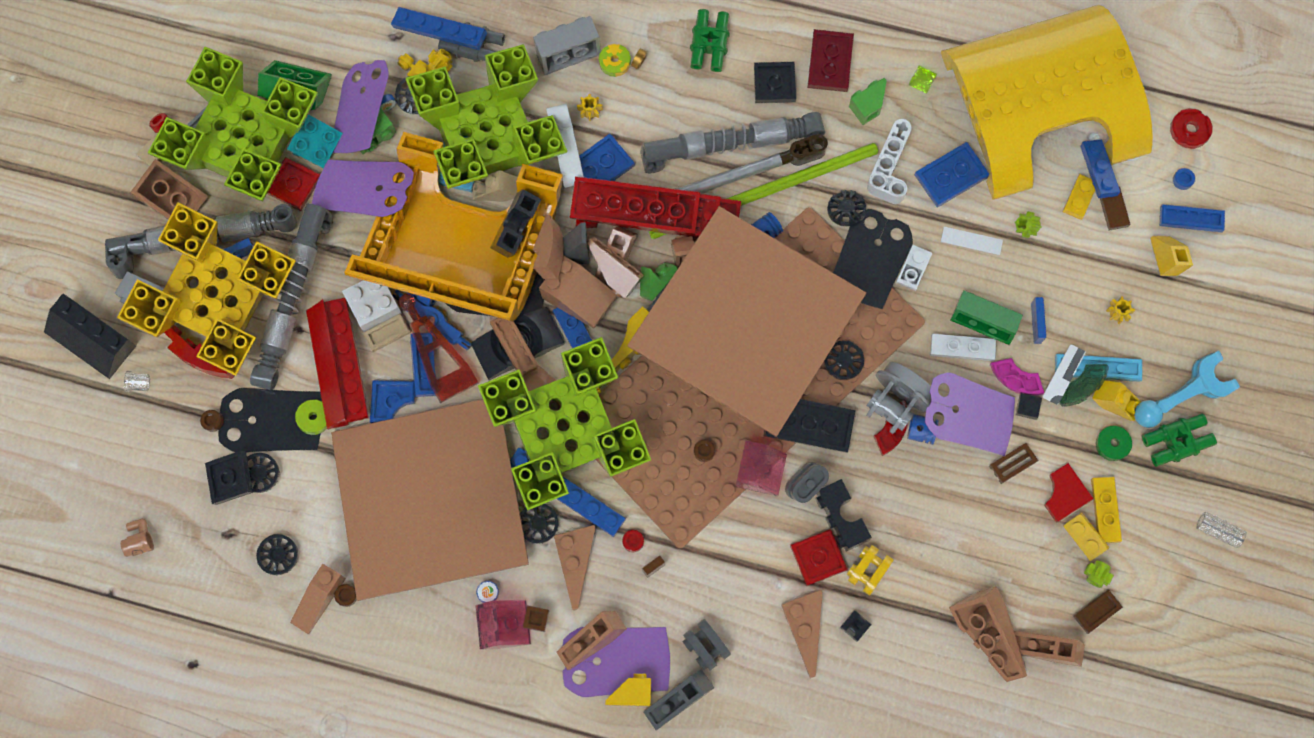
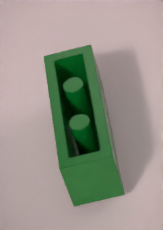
M963 290L950 321L1010 345L1017 333L1023 315Z

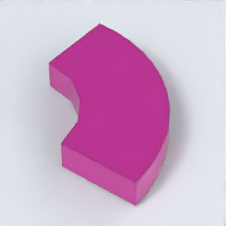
M1012 358L990 364L996 378L1011 391L1032 396L1044 394L1039 374L1022 371L1015 365Z

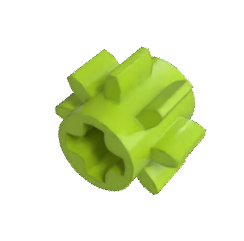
M1034 212L1020 213V217L1015 221L1016 233H1022V237L1029 238L1030 235L1037 236V232L1042 228L1039 221L1041 218L1034 216Z
M1098 560L1094 564H1088L1084 571V574L1088 575L1086 581L1098 588H1102L1103 584L1106 586L1110 585L1114 576L1109 573L1111 567Z

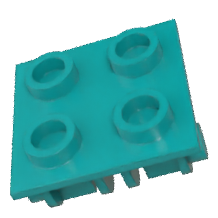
M308 114L301 129L293 136L287 150L291 151L295 156L302 157L324 169L343 133Z

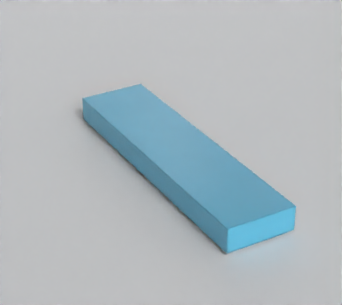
M1065 354L1055 355V372ZM1084 356L1073 377L1141 382L1142 359Z

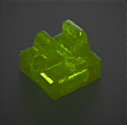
M919 65L909 85L927 94L937 74Z

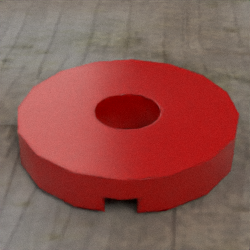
M1188 108L1181 110L1170 123L1172 138L1184 148H1199L1207 143L1212 135L1213 125L1210 118L1202 114V111L1198 109ZM1187 125L1195 126L1196 132L1188 131Z

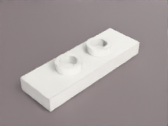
M943 334L931 335L930 356L983 361L995 360V339Z

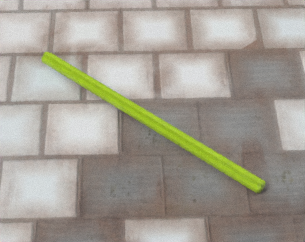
M871 143L726 199L741 201V206L877 155L878 147L875 143ZM648 231L651 239L666 235L665 233Z

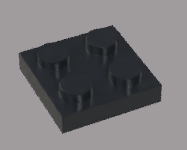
M795 62L754 63L755 103L796 102Z
M238 451L205 463L212 504L218 505L253 493L246 451Z

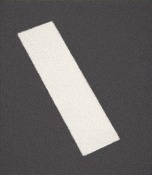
M948 227L943 228L941 242L997 255H1000L1003 243L1001 239Z

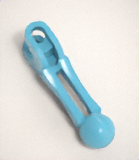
M1220 351L1210 353L1197 360L1192 367L1191 378L1174 393L1158 401L1146 400L1139 403L1135 408L1134 414L1137 423L1146 428L1155 427L1161 422L1163 413H1167L1176 405L1193 396L1202 394L1208 398L1217 399L1237 390L1240 385L1236 379L1221 382L1215 377V366L1223 360Z

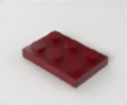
M814 29L807 88L848 92L854 33Z

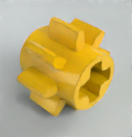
M441 48L437 51L433 49L428 55V66L431 70L446 67L447 72H449L453 67L451 64L452 56L445 49Z
M588 94L585 98L580 97L581 104L577 105V110L581 111L580 117H586L589 121L594 117L599 118L598 111L603 110L602 104H598L599 97L594 98L591 94Z
M1123 296L1119 298L1118 302L1112 299L1110 302L1111 307H1108L1106 312H1110L1111 317L1109 320L1114 319L1118 324H1121L1123 319L1128 322L1131 319L1129 314H1133L1135 309L1131 308L1132 301L1124 300Z

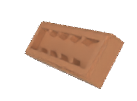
M501 318L490 321L491 327L515 370L520 369L522 376L539 368L514 321Z

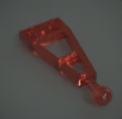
M404 294L399 299V306L403 310L408 311L413 320L410 323V327L429 384L439 402L442 403L477 385L478 380L468 363L426 315L420 317L415 308V298L410 294ZM423 325L436 339V341L426 346L419 327ZM443 347L460 368L436 380L428 353Z

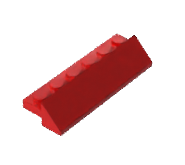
M346 298L324 302L322 299L307 309L306 314L326 426L329 430L347 426L349 422L368 419L369 416Z

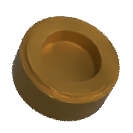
M641 48L638 50L631 63L633 68L639 69L647 56V51Z

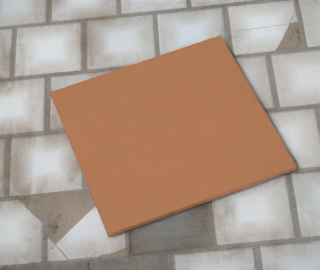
M719 206L627 346L777 437L865 297L866 292Z
M483 400L331 432L357 601L529 565L515 483L511 471L512 467L504 425L493 426Z

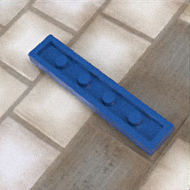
M398 7L391 22L392 27L395 29L480 50L487 35L484 28Z

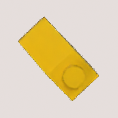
M633 674V678H628L605 700V705L651 706V678H647V674Z

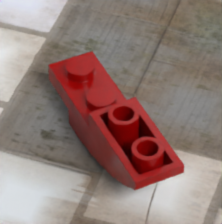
M175 325L164 332L173 341L167 348L186 364L212 376L228 379L235 377V375L196 357L202 344L196 346L189 338L186 340L181 338L182 332Z

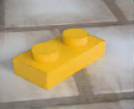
M1081 174L1078 175L1062 212L1080 220L1083 219L1095 192L1092 179Z
M1082 512L1063 525L1090 562L1109 549V546Z

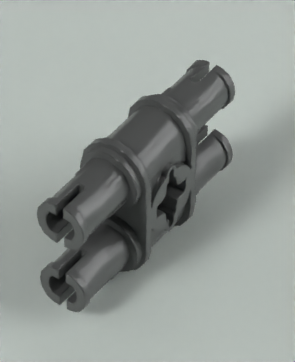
M486 26L480 28H484L487 35L480 50L439 40L438 49H445L449 53L455 54L457 58L463 57L474 62L485 61V55L498 51L483 48L484 44L488 42L503 46L505 35L504 33L491 31Z

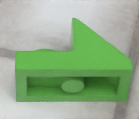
M664 262L656 268L654 273L650 268L641 266L640 273L644 277L640 281V296L653 301L669 283L678 268L673 264Z

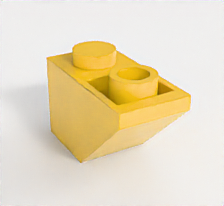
M1152 236L1150 238L1160 276H1178L1193 266L1187 245L1170 236Z
M1099 380L1092 397L1101 408L1130 421H1135V408L1141 403L1123 383Z

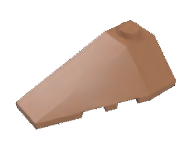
M996 586L979 591L949 607L960 630L963 633L966 632L973 639V644L977 649L981 648L988 656L989 663L1006 682L1027 676L1007 607Z

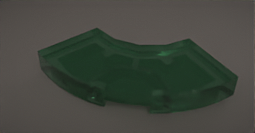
M1086 364L1083 373L1076 380L1069 383L1060 400V405L1062 407L1073 406L1087 400L1090 395L1099 390L1103 385L1109 366L1107 364Z

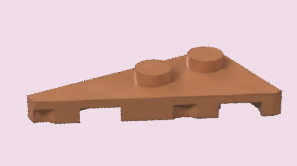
M595 525L554 536L573 611L579 607L596 530Z
M822 590L781 605L810 679L816 676Z

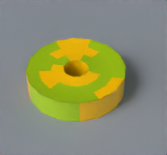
M607 45L599 54L600 69L609 76H621L630 68V53L622 45ZM614 58L618 59L617 62H612L611 60Z

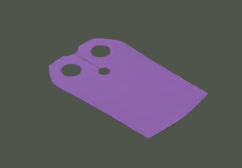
M374 60L369 65L365 64V62L355 64L346 75L342 84L334 129L343 134L333 153H351L370 148L389 76L385 60ZM376 68H380L381 74L379 78L373 80V71ZM356 71H361V78L357 82H353V74ZM362 87H365V88H366L365 92H364L363 94H361V93H360L361 88H362Z
M328 160L316 184L312 204L327 210L378 217L388 216L403 208L407 199L405 191L412 184L414 172L401 162ZM396 173H404L405 179L402 182H393L392 179ZM382 185L383 189L379 192L376 191V187ZM389 196L397 198V203L392 207L385 205V200Z
M950 372L933 378L929 392L931 394V403L926 408L925 423L934 436L941 440L1005 456L1013 426L1015 397L987 388ZM941 383H946L949 386V394L946 397H942L938 392V387ZM954 405H957L959 408L957 413H954L952 410ZM936 412H941L944 416V423L940 426L935 425L933 422V415Z
M580 627L563 639V645L584 627ZM666 627L627 628L612 643L571 670H567L565 667L563 670L564 686L581 697L611 695L628 678H633V674H647V678H651V691H668L670 651ZM595 657L601 659L600 665L597 666L589 661H593ZM578 670L586 674V681L581 685L575 684L572 679L573 673Z

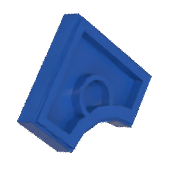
M373 380L370 423L394 419L399 409L406 405L415 404L414 381Z

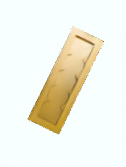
M1092 478L1091 485L1097 532L1106 543L1122 542L1115 478Z

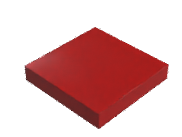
M285 157L267 194L302 211L316 188L320 174Z
M831 529L790 545L806 586L848 570Z

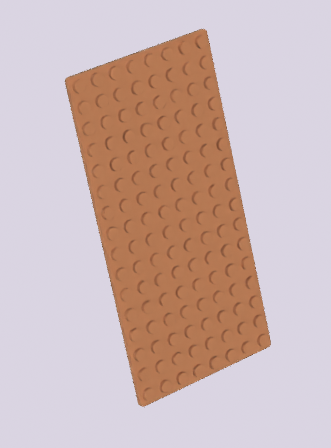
M810 207L799 214L783 229L781 234L774 238L832 273L845 242ZM893 288L888 295L883 309L860 303L836 342L842 340L850 341L861 348L864 355L862 371L853 379L839 380L828 373L823 362L801 399L837 406L924 325L925 320ZM840 345L834 348L837 352H841ZM844 345V351H847L848 345ZM851 347L849 352L853 354L856 350ZM640 356L618 376V379L612 381L599 394L612 428L631 420H636L651 457V461L611 477L679 549L684 548L796 444L790 441L763 436L764 429L728 407L721 405L718 401L644 356ZM860 356L853 357V359L860 358ZM828 360L829 366L835 364V360ZM852 363L854 367L859 369L860 363ZM836 366L832 371L835 373L839 367ZM849 367L848 369L851 372V374H854L851 367ZM841 369L839 375L846 376V370ZM580 412L577 415L579 422H588L589 417L587 413ZM568 422L565 424L567 430L569 428ZM700 440H709L715 446V455L708 462H701L694 456V446ZM595 459L603 467L600 460Z

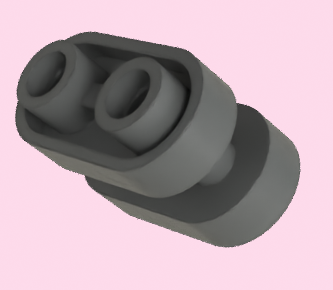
M813 462L804 464L786 483L785 492L787 496L800 503L810 501L828 482V470Z
M703 619L697 624L700 631L694 635L689 630L683 635L685 640L682 642L690 652L694 650L699 656L696 661L702 669L708 668L711 671L717 666L714 661L716 657L720 655L725 660L731 653L709 623ZM705 637L714 647L709 652L700 642Z

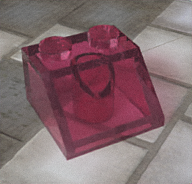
M746 440L736 487L778 496L787 454L769 445Z
M526 600L489 601L475 605L480 650L531 644L530 630L523 628L527 609Z

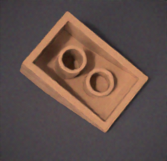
M156 159L129 193L168 220L177 202L198 211L208 197Z
M563 256L558 279H545L539 287L542 299L592 328L597 326L618 297L609 287L581 265Z

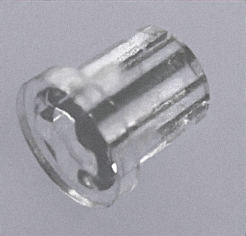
M126 371L124 377L125 392L149 390V374H136L132 371Z

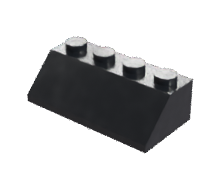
M64 293L49 309L44 333L108 379L114 375L136 347L129 339Z

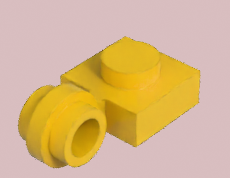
M406 53L398 58L397 64L403 70L407 71L408 68L410 69L407 76L431 71L430 67L420 59L413 65V58Z

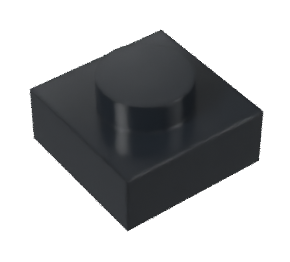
M1021 393L1015 415L1037 420L1042 398Z

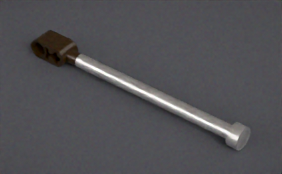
M816 134L793 142L788 151L676 189L703 193L788 163L800 166L823 158L828 141L825 136ZM813 145H821L822 149H815Z

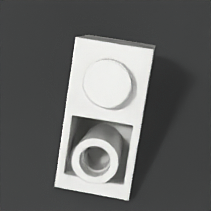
M912 245L896 283L916 291L932 253Z

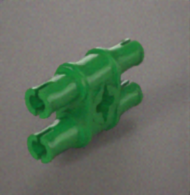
M699 9L696 25L692 28L693 38L692 44H690L692 51L690 67L695 70L702 69L704 53L712 54L711 71L721 72L724 56L728 52L727 42L730 36L728 30L729 13L718 12L716 28L708 27L709 11Z
M1202 413L1188 419L1178 418V421L1167 425L1162 424L1158 430L1142 435V441L1146 447L1164 441L1168 448L1151 455L1153 465L1157 467L1171 461L1180 462L1181 459L1192 455L1197 456L1201 450L1215 446L1217 440L1213 433L1196 439L1191 431L1208 424L1206 416Z

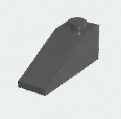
M580 223L563 237V256L577 264H589L586 223Z
M701 669L684 680L643 713L654 729L658 730L713 690L714 686Z

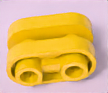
M871 545L870 548L865 546L859 555L862 560L858 566L853 564L846 574L850 577L848 581L853 585H856L858 580L866 586L862 591L869 596L894 561L888 555L883 560L876 555L879 549L874 545ZM873 563L878 568L870 578L864 572L869 564Z

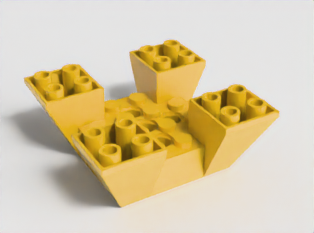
M177 202L158 238L159 242L182 254L163 291L137 279L117 318L157 338L175 323H179L206 336L196 357L237 376L256 337L244 332L263 294L277 299L296 260L257 241L246 261L216 247L218 222ZM223 269H227V277L224 279H220L219 272ZM194 278H198V286L196 288L191 289V280ZM212 288L218 289V295L215 298L209 297V291ZM236 297L238 300L237 305L230 308L228 306L229 299ZM207 306L208 314L205 317H200V309Z

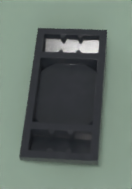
M547 307L526 313L514 320L534 358L565 344ZM490 330L471 342V346L488 381L514 369L494 330Z

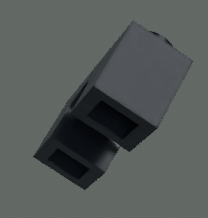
M524 189L516 193L490 248L507 258L515 255L523 238L522 232L528 221L533 218L541 199Z
M840 479L821 488L817 493L818 497L815 499L819 508H824L827 514L825 519L831 529H835L838 535L835 538L839 547H844L847 552L870 541L872 537L862 518L849 522L843 519L840 514V507L851 500L843 480Z

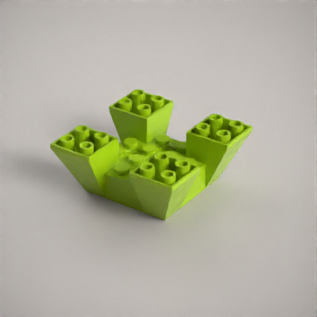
M524 44L485 55L489 85L456 95L446 67L405 78L419 116L440 131L446 146L433 150L447 189L486 178L489 174L499 170H508L522 166V164L529 165L567 153L553 115L528 122L521 107V101L538 82Z
M204 47L186 82L208 102L205 111L195 128L166 117L148 154L185 170L208 169L227 177L224 186L263 202L282 166L278 161L289 140L301 129L318 96V92L280 77L268 101L243 92L242 61Z
M602 337L562 352L561 358L566 377L528 391L520 369L478 385L493 426L497 427L514 422L528 456L529 462L511 468L527 510L569 494L561 473L595 459L600 460L610 477L651 461L636 420L634 419L612 428L596 390L618 379ZM551 400L559 401L561 405L560 410H551L549 402ZM579 412L588 414L589 420L587 423L578 421L577 415ZM559 420L568 422L569 428L567 431H560L557 428ZM539 428L547 429L549 433L547 439H539L536 432ZM567 440L576 442L577 448L575 451L570 452L565 448Z

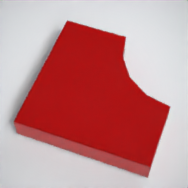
M1069 463L1049 475L1052 481L1053 492L1044 506L1056 523L1093 500V497Z

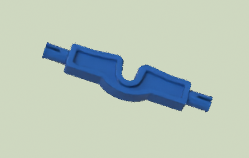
M399 290L394 292L396 294H393V297L402 303L401 308L410 313L419 323L425 324L431 317H434L435 321L431 328L433 333L444 338L452 345L459 344L466 351L470 349L472 343L462 337L463 332L451 325L439 309L425 306L410 295L406 297Z

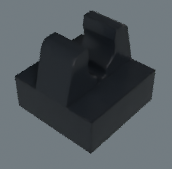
M854 610L840 628L858 642L872 624Z

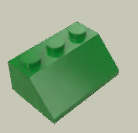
M274 60L258 73L257 96L268 100L281 77L318 92V96L310 109L316 110L324 101L332 74Z

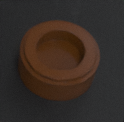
M216 410L205 411L200 419L201 426L209 432L218 431L224 422L223 416Z
M705 439L698 441L694 446L695 458L701 462H708L713 459L715 455L714 444Z
M349 584L340 585L334 594L335 601L343 607L352 606L357 601L355 588Z

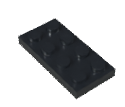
M800 399L777 437L765 430L763 436L848 453L856 410Z

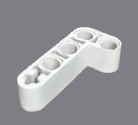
M567 104L546 108L548 116L553 115L567 149V153L557 157L561 174H563L564 187L568 188L574 186L575 176L584 177L569 110Z
M898 119L893 124L867 185V190L871 195L892 204L901 203L907 192L906 183L892 176L912 128L910 122L906 119ZM899 130H902L901 137H897ZM888 147H896L897 151H891ZM881 164H887L890 168L884 169ZM878 181L882 186H875L873 182ZM898 189L901 194H894L892 190Z

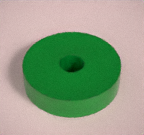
M1109 426L1098 434L1096 449L1106 460L1119 461L1130 453L1132 438L1124 428ZM1111 440L1117 442V447L1111 445Z

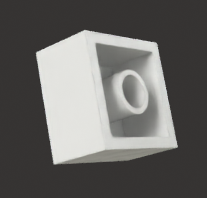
M363 280L342 291L363 332L398 314L402 315L392 293L386 286Z

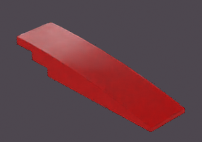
M575 176L570 218L699 238L719 206L739 218L741 201L722 199L720 196L704 195L694 191Z

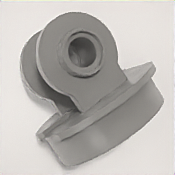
M889 362L884 371L879 370L876 373V378L885 389L883 392L878 389L866 406L870 410L867 416L870 418L875 412L881 417L887 418L886 420L894 425L889 432L893 434L897 428L902 431L914 415L910 412L912 407L926 412V408L931 402V394L929 393L931 386L919 375L895 362ZM889 391L893 392L909 405L905 408L888 396L887 393Z

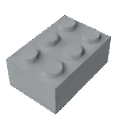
M591 16L578 18L575 22L567 25L561 24L556 29L542 31L533 37L536 55L544 75L597 57L601 52L600 38Z

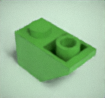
M885 78L871 82L867 89L859 90L851 96L849 108L862 125L880 115L887 82Z
M381 108L379 109L371 146L368 149L361 150L362 155L373 151L378 144L388 141L396 133L392 122Z

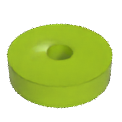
M308 400L298 407L295 419L301 431L306 434L316 435L327 429L323 403L321 401ZM311 415H317L315 420H310Z

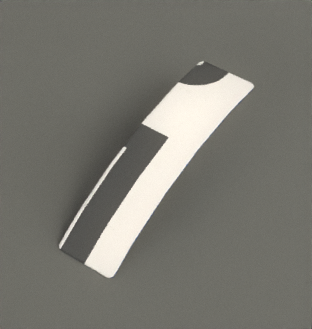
M1074 345L1069 346L1043 395L1044 399L1056 405L1059 404L1086 353L1084 350Z

